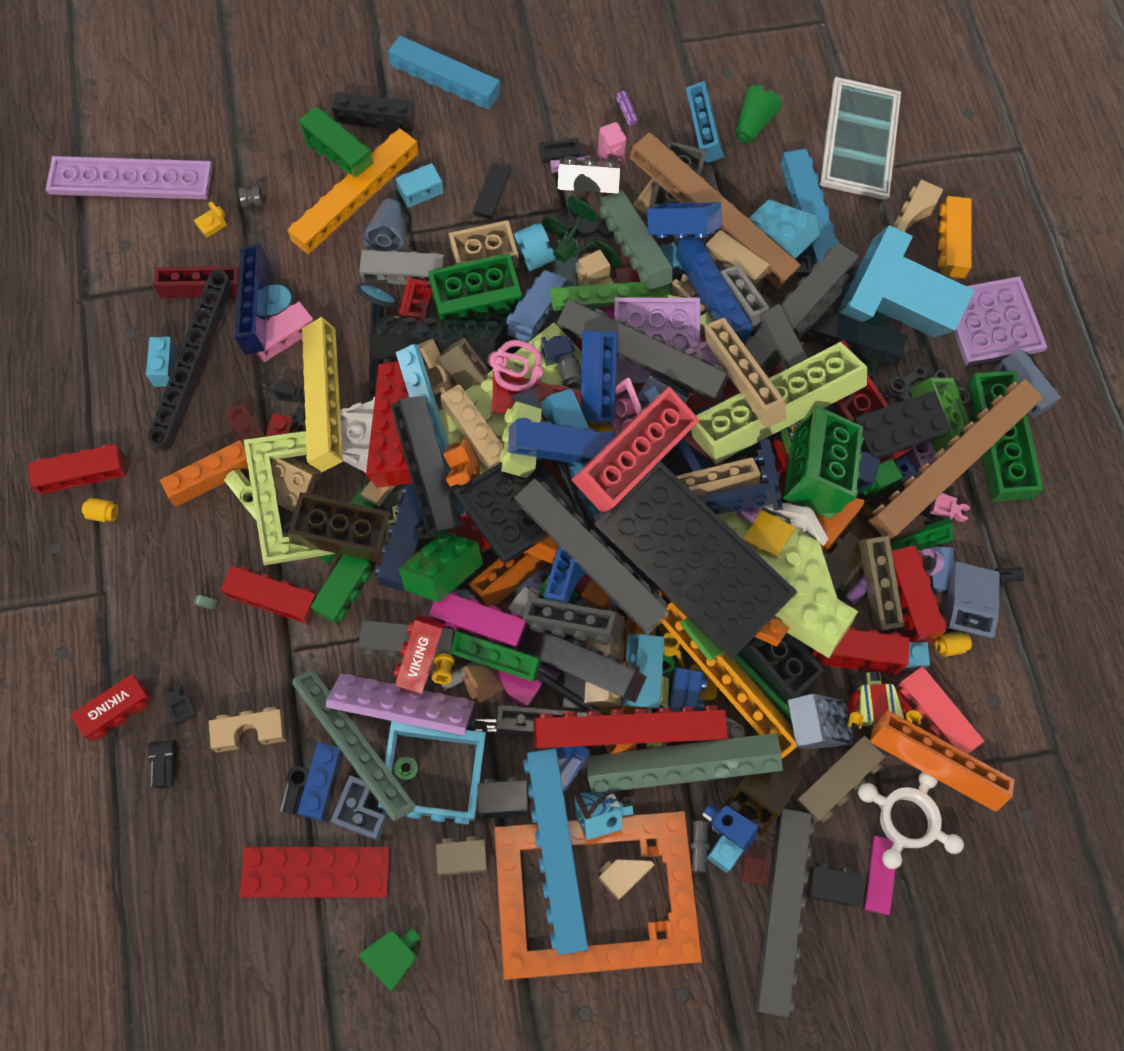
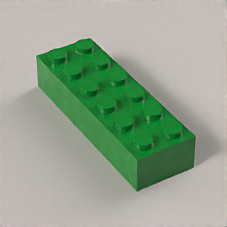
M1017 371L975 373L967 383V390L971 395L970 404L974 423L978 420L976 416L987 407L989 410L993 406L991 402L1000 394L1004 396L1007 393L1005 389L1014 381L1017 384L1019 383ZM1026 414L982 455L991 502L1034 499L1044 490Z

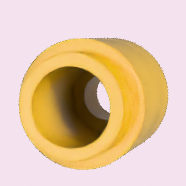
M89 498L82 505V513L88 520L105 523L114 522L118 516V505L113 504L112 501Z
M957 631L942 634L935 640L934 645L937 653H940L942 657L966 653L971 649L972 642L968 633Z

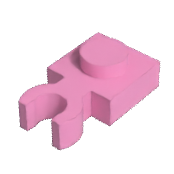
M941 493L931 503L929 513L944 519L949 518L950 520L954 517L957 521L964 522L968 520V517L962 515L961 510L966 512L970 510V506L967 504L957 505V498Z

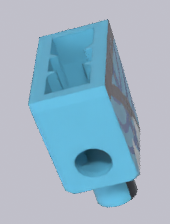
M612 791L591 794V792L574 794L575 815L586 840L621 830L622 816L633 814L631 801L618 802Z

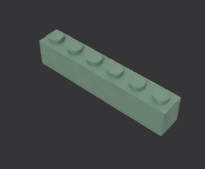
M623 190L601 197L600 216L602 219H606L609 231H613L616 242L622 245L623 253L626 257L630 258L632 268L638 271L640 281L645 283L649 290L672 283V266L652 235L648 234L647 227Z

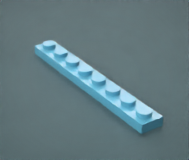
M412 344L396 352L409 397L424 396L425 402L428 404L429 416L435 427V436L438 446L441 448L443 464L449 474L451 469L443 455L449 443L419 346ZM456 484L451 486L450 488L454 491L460 486ZM454 497V502L460 516L467 514Z

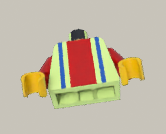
M880 672L866 673L867 685H861L854 691L846 704L849 718L847 722L848 727H851L853 722L854 726H859V729L862 726H874L887 710L903 719L905 718L911 723L916 721L918 725L921 724L922 716L920 712L911 708L893 684H881Z

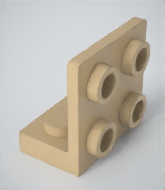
M293 457L274 459L271 463L277 505L294 512L300 492L307 493L310 483L319 480L323 472Z

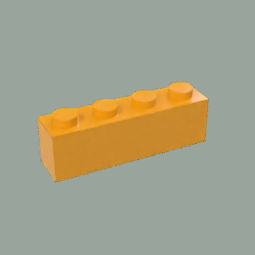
M947 196L944 204H941L939 207L941 221L938 232L941 233V238L938 243V250H941V255L938 259V267L941 268V275L965 278L971 269V198Z

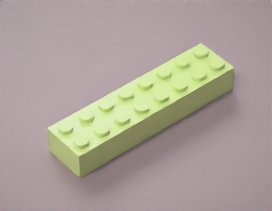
M840 342L769 378L785 400L786 420L765 428L743 395L739 393L696 415L700 421L691 429L692 437L713 462L717 464L802 420L816 405L825 408L867 386V366Z

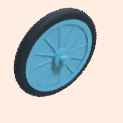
M279 282L262 286L256 291L252 299V307L255 313L261 318L268 320L272 316H277L285 311L288 306L295 304L293 290L288 285Z
M358 284L356 286L357 293L374 304L388 308L397 306V300L391 294L378 287L368 284Z

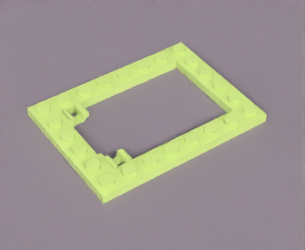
M306 431L244 440L264 565L336 554L289 543V537H283L270 460L307 455ZM396 506L392 507L394 520L389 521L384 543H389L391 535H388L391 522L396 523L398 517L395 515ZM426 534L425 536L421 537V539L437 537L439 534L427 536Z

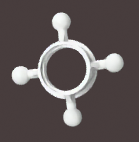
M923 771L919 774L920 786L918 789L900 788L892 792L887 798L880 795L877 788L871 783H864L859 787L858 795L860 799L864 802H875L881 809L880 823L882 830L888 839L893 842L892 848L886 850L882 856L884 865L889 869H896L902 864L900 853L903 847L922 848L937 839L944 844L946 851L951 854H958L963 850L964 842L960 836L956 834L947 835L940 831L941 815L935 802L927 795L929 788L935 787L938 780ZM909 800L920 806L928 821L927 832L923 838L910 839L901 835L895 829L890 814L894 802Z

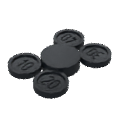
M568 205L569 213H560L556 216V219L564 224L567 231H570L579 219V214L573 212ZM583 217L575 231L578 235L586 237L585 244L591 241L596 243L598 240L605 243L604 237L610 238L614 236L613 231L608 229L606 219L598 222V219L595 222H590Z

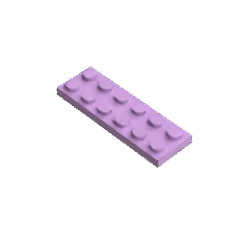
M341 673L326 699V707L463 736L465 735L475 701L463 697L458 698L424 690L421 694L396 686L395 683L390 684L375 679H365Z

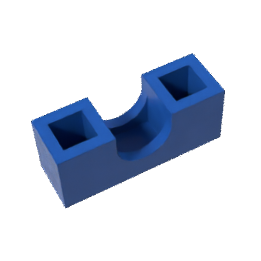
M317 742L298 814L302 817L326 822L332 801L331 788L336 775H339L344 757L339 747Z

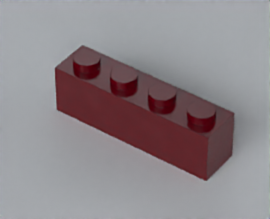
M239 266L155 267L153 286L160 298H200L210 273L214 270H222L227 274L233 285L229 297H243L244 277ZM224 280L218 281L217 285L223 284Z

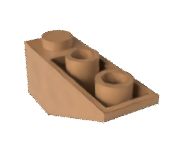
M485 665L466 666L464 668L466 676L463 679L466 690L471 699L476 698L479 704L503 690V685L493 668Z

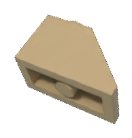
M616 860L613 864L608 861L599 870L601 875L598 879L619 900L654 864L652 861Z

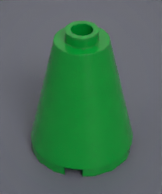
M752 85L746 91L735 130L736 138L741 143L752 142L781 110L782 100L772 90L769 89L766 92L762 90L763 86Z

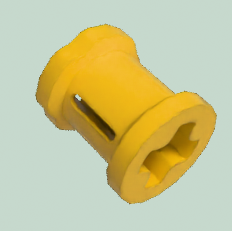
M444 653L434 657L436 666L431 679L435 683L444 685L451 682V667L455 662L454 657Z

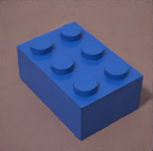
M721 202L662 203L648 208V234H656V238H665L670 234H675V238L688 237V234H694L695 238L707 237V234H714L715 230L722 228Z

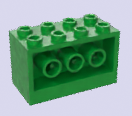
M510 253L498 254L485 259L479 258L472 262L457 263L453 266L438 267L428 271L432 296L439 320L455 319L456 321L463 322L467 320L482 322L487 312L508 318L510 313L513 314L515 312L518 302L522 301V294Z
M816 405L793 430L783 499L801 507L807 506L815 513L829 519L842 512L844 507L850 501H854L858 494V489L856 488L857 480L860 476V471L858 470L862 458L860 451L864 437H862L863 426Z

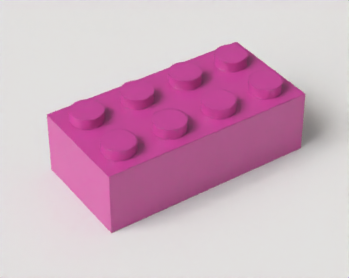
M454 591L450 592L439 603L434 601L429 613L431 619L445 623L444 628L453 629L454 633L462 631L516 650L519 649L527 632L526 621L523 620L521 615L503 613L499 607L481 605L480 601L471 597L467 599L461 598Z

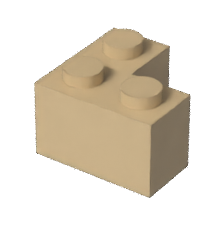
M601 250L578 260V269L576 270L578 275L576 280L577 286L614 284L610 278V264Z

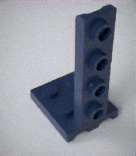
M769 439L761 440L762 450L757 451L760 464H764L760 465L764 484L698 496L716 515L739 512L771 504L774 511L783 510L779 481Z

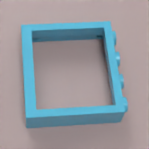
M391 721L385 765L391 773L398 735L476 745L468 812L415 806L414 811L407 814L408 818L421 819V815L431 816L430 820L445 822V818L455 819L454 823L469 825V821H474L478 796L477 783L480 780L485 732L466 730L463 736ZM379 802L378 809L383 810L384 815H388Z

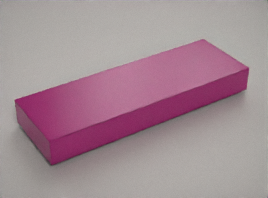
M873 837L863 910L890 915L895 869L887 868L882 861L883 853L893 846V842L887 838Z

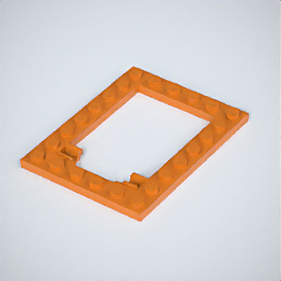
M685 811L622 816L621 830L590 840H586L578 820L568 821L572 846L639 841L641 857L662 856V863L666 864L671 913H668L669 921L648 922L650 941L588 946V950L562 955H558L557 949L527 951L520 851L542 849L541 847L537 848L535 833L539 832L538 824L494 827L504 980L702 962ZM656 839V846L648 847L647 840ZM657 932H666V939L657 940Z

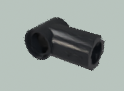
M175 740L149 743L148 759L151 763V788L164 789L174 787V761H176L178 754Z
M295 766L288 771V783L280 812L301 816L298 814L310 770L301 766ZM303 772L305 779L301 784H297L295 781L298 773Z

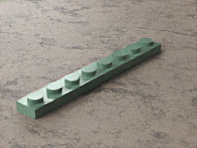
M312 670L293 678V686L391 819L395 821L413 812L415 809L413 801L346 712L326 707V699L330 691L315 671Z

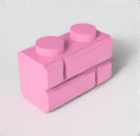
M614 122L599 129L598 156L603 162L605 159H616V163H620L621 167L625 160L626 137L621 132L619 124Z

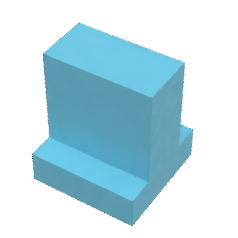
M888 225L872 240L856 272L855 279L851 282L836 314L864 322L872 318L875 312L878 311L936 338L956 330L975 290L903 257L913 236Z

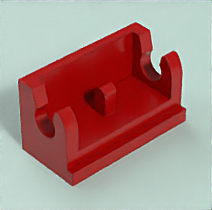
M408 277L399 312L400 318L414 317L415 319H426L432 294L431 288H428V282Z

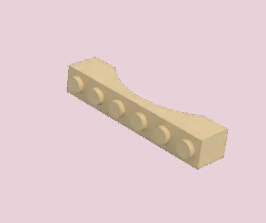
M923 180L920 181L918 187L913 186L908 196L912 199L910 202H905L901 210L904 215L903 217L898 216L893 227L906 232L914 223L930 216L943 189Z

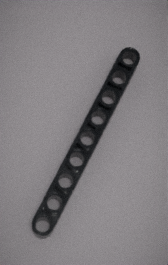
M214 270L208 276L150 427L148 441L159 450L165 451L170 449L175 441L233 285L227 274L222 270ZM224 280L223 284L217 285L218 281ZM212 299H217L216 303L209 305ZM205 318H210L208 323L202 324ZM198 337H202L201 342L195 344V340ZM195 356L193 362L187 363L190 357ZM183 376H188L185 382L180 383V379ZM180 395V399L177 402L172 403V399L175 396ZM172 415L171 421L165 423V418ZM165 435L164 440L157 443L158 437Z

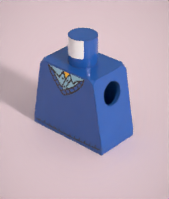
M710 804L703 813V816L712 822V832L718 837L724 835L743 849L741 854L745 855L757 837L758 826L726 805L720 811ZM724 823H731L732 825H730V826H724L723 824H724Z

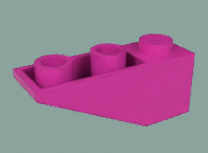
M493 668L503 685V690L508 699L521 707L530 708L542 690L543 683L537 679L532 682Z

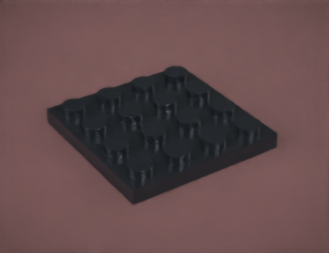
M538 457L536 458L535 470L527 478L501 471V462L453 491V496L503 564L508 563L549 537L517 504L514 498L533 479H536L539 483L545 482L552 490L550 494L555 499L561 498L567 504L568 508L566 510L571 515L576 513L579 517L581 516L579 510Z

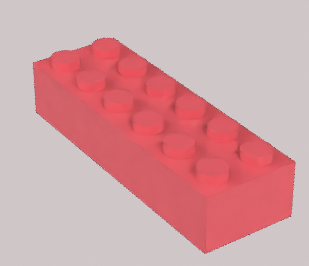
M669 386L657 395L571 480L603 514L612 509L700 420Z

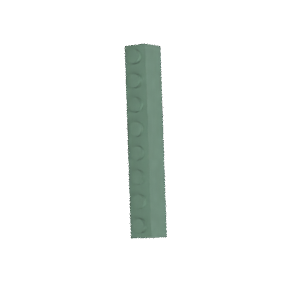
M777 733L587 756L588 781L591 794L783 771Z

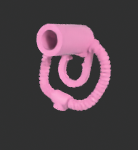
M522 340L505 342L498 351L491 352L488 356V364L493 368L496 382L503 388L510 389V391L521 392L531 389L535 385L537 378L543 374V369L540 367L542 363L540 351ZM511 346L524 347V349L530 350L535 356L536 363L533 365L532 377L527 384L520 386L505 382V380L503 381L500 376L502 371L514 377H522L529 370V363L525 357L505 352ZM508 358L523 361V371L516 373L512 369H506Z

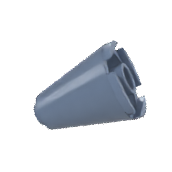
M393 199L382 201L366 227L364 243L370 250L388 252L392 250L400 252L404 245L401 206L397 201Z

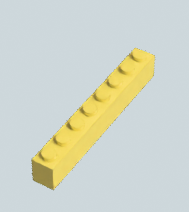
M321 317L302 328L307 443L306 458L311 466L324 472L343 462L336 329Z

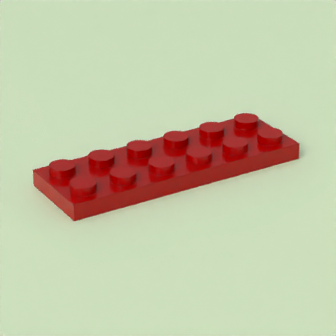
M244 847L240 898H388L390 847Z

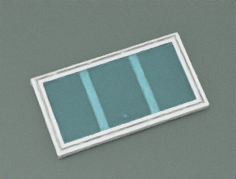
M835 77L832 87L819 186L882 200L889 199L901 99L900 91Z

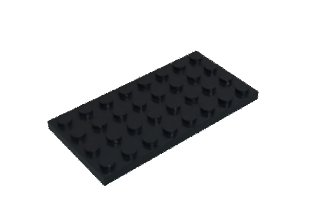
M662 462L654 466L612 509L606 512L594 524V527L730 660L798 592Z

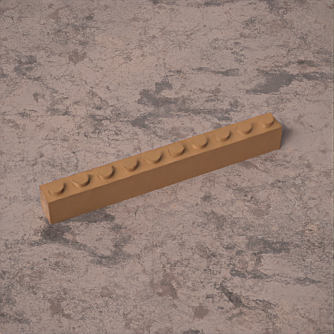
M649 132L633 146L630 159L680 203L721 202L722 228L715 230V234L722 230L769 263L765 278L778 290L795 276L801 266L796 259L787 254L779 244L775 243L763 230L754 225L748 217L737 210L732 203H729L719 191L712 188L703 177L695 173L688 164L679 159L657 137H654Z
M1026 379L1018 384L1015 381L1005 389L1007 393L1004 396L1001 394L991 402L993 406L989 410L986 407L976 416L978 420L975 423L971 421L962 428L964 433L961 436L957 434L947 442L949 447L946 450L941 448L932 456L935 459L932 463L926 462L917 470L920 473L916 477L912 475L903 483L905 487L901 491L898 489L888 497L889 502L886 505L882 503L872 512L874 516L869 522L882 536H889V539L900 533L1043 399Z

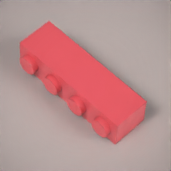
M923 666L896 686L913 710L920 712L922 716L921 721L923 720L928 726V731L932 735L967 754L984 742L982 737Z

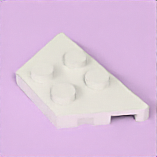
M375 397L367 403L361 404L360 402L352 405L350 408L340 410L343 461L366 472Z

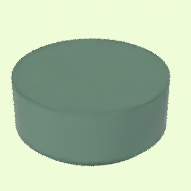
M196 595L193 603L197 606L214 610L217 607L218 601Z

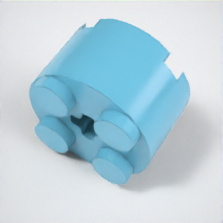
M541 223L533 224L513 234L519 253L525 258L524 262L528 271L535 270L556 260L553 255V249L550 248L548 236Z

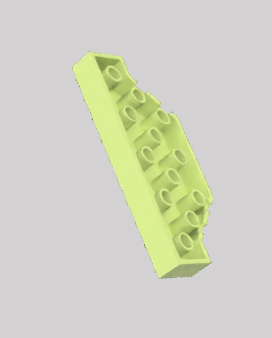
M736 512L717 515L742 539L753 524L737 516ZM795 528L777 559L763 551L759 552L757 548L749 545L798 591L774 617L790 627L787 633L830 658L852 625L858 611L837 599L820 542Z

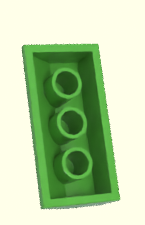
M930 378L910 388L911 398L935 390L952 428V431L946 436L931 442L935 452H938L941 448L946 450L949 447L947 442L957 434L961 436L964 433L962 428L970 422L954 378Z

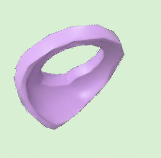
M926 548L918 551L922 556H931L936 560L935 567L925 571L929 577L936 575L944 568V559L935 549Z

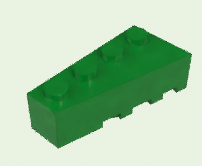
M316 106L298 120L306 146L310 149L315 147L316 153L321 156L325 154L328 161L331 163L337 162L339 168L356 178L373 164L370 148L366 144L362 145L356 136L352 133L349 134L339 122L332 120L326 111H321Z

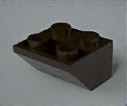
M898 486L864 500V505L860 509L862 524L877 537H882V535L869 522L874 516L872 512L880 504L886 505L889 502L888 497L897 489L901 491L902 489ZM920 514L900 533L889 539L890 542L925 528Z

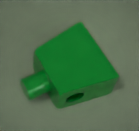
M412 927L402 937L392 930L358 956L390 991H394L418 958L411 948L421 937Z

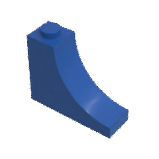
M560 546L556 553L544 597L548 600L568 603L575 585L586 573Z

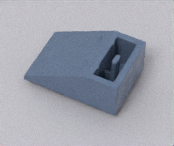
M955 561L943 613L947 629L983 638H994L999 618L1000 572Z
M810 694L788 700L797 747L828 748L853 746V731L851 727L847 726L848 715L844 700L818 694Z

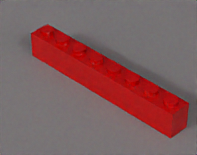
M703 706L704 711H695V707H680V712H672L671 708H657V713H648V709H634V714H625V710H611L610 715H601V711H587V716L579 717L577 712H564L563 717L554 718V713H541L539 718L533 719L534 748L727 739L725 710H718V706Z

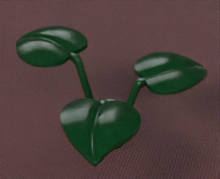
M575 195L569 196L568 205L570 209L579 214V219L570 233L566 230L564 224L555 217L546 215L543 218L541 225L544 230L562 238L559 245L553 251V255L560 262L566 263L571 255L575 257L581 251L591 247L593 253L601 250L609 264L617 272L619 269L618 255L604 242L598 240L595 243L591 241L577 250L575 248L576 243L572 240V236L583 220V217L590 222H595L597 219L596 212L587 203L580 201Z

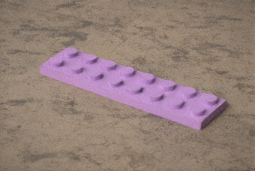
M52 156L46 191L51 195L208 200L213 166L211 161Z

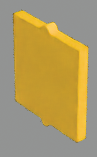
M761 510L743 540L757 548V551H763L777 559L795 527L780 520V517H775Z

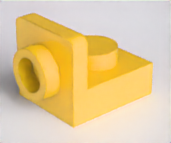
M212 201L208 203L211 210L194 220L196 226L206 238L227 226L224 220L226 214L220 206L216 207Z

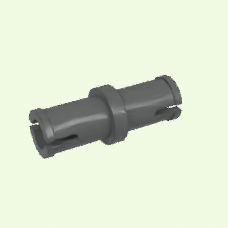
M693 821V843H691V849H693L692 871L707 872V850H710V845L707 844L709 822Z

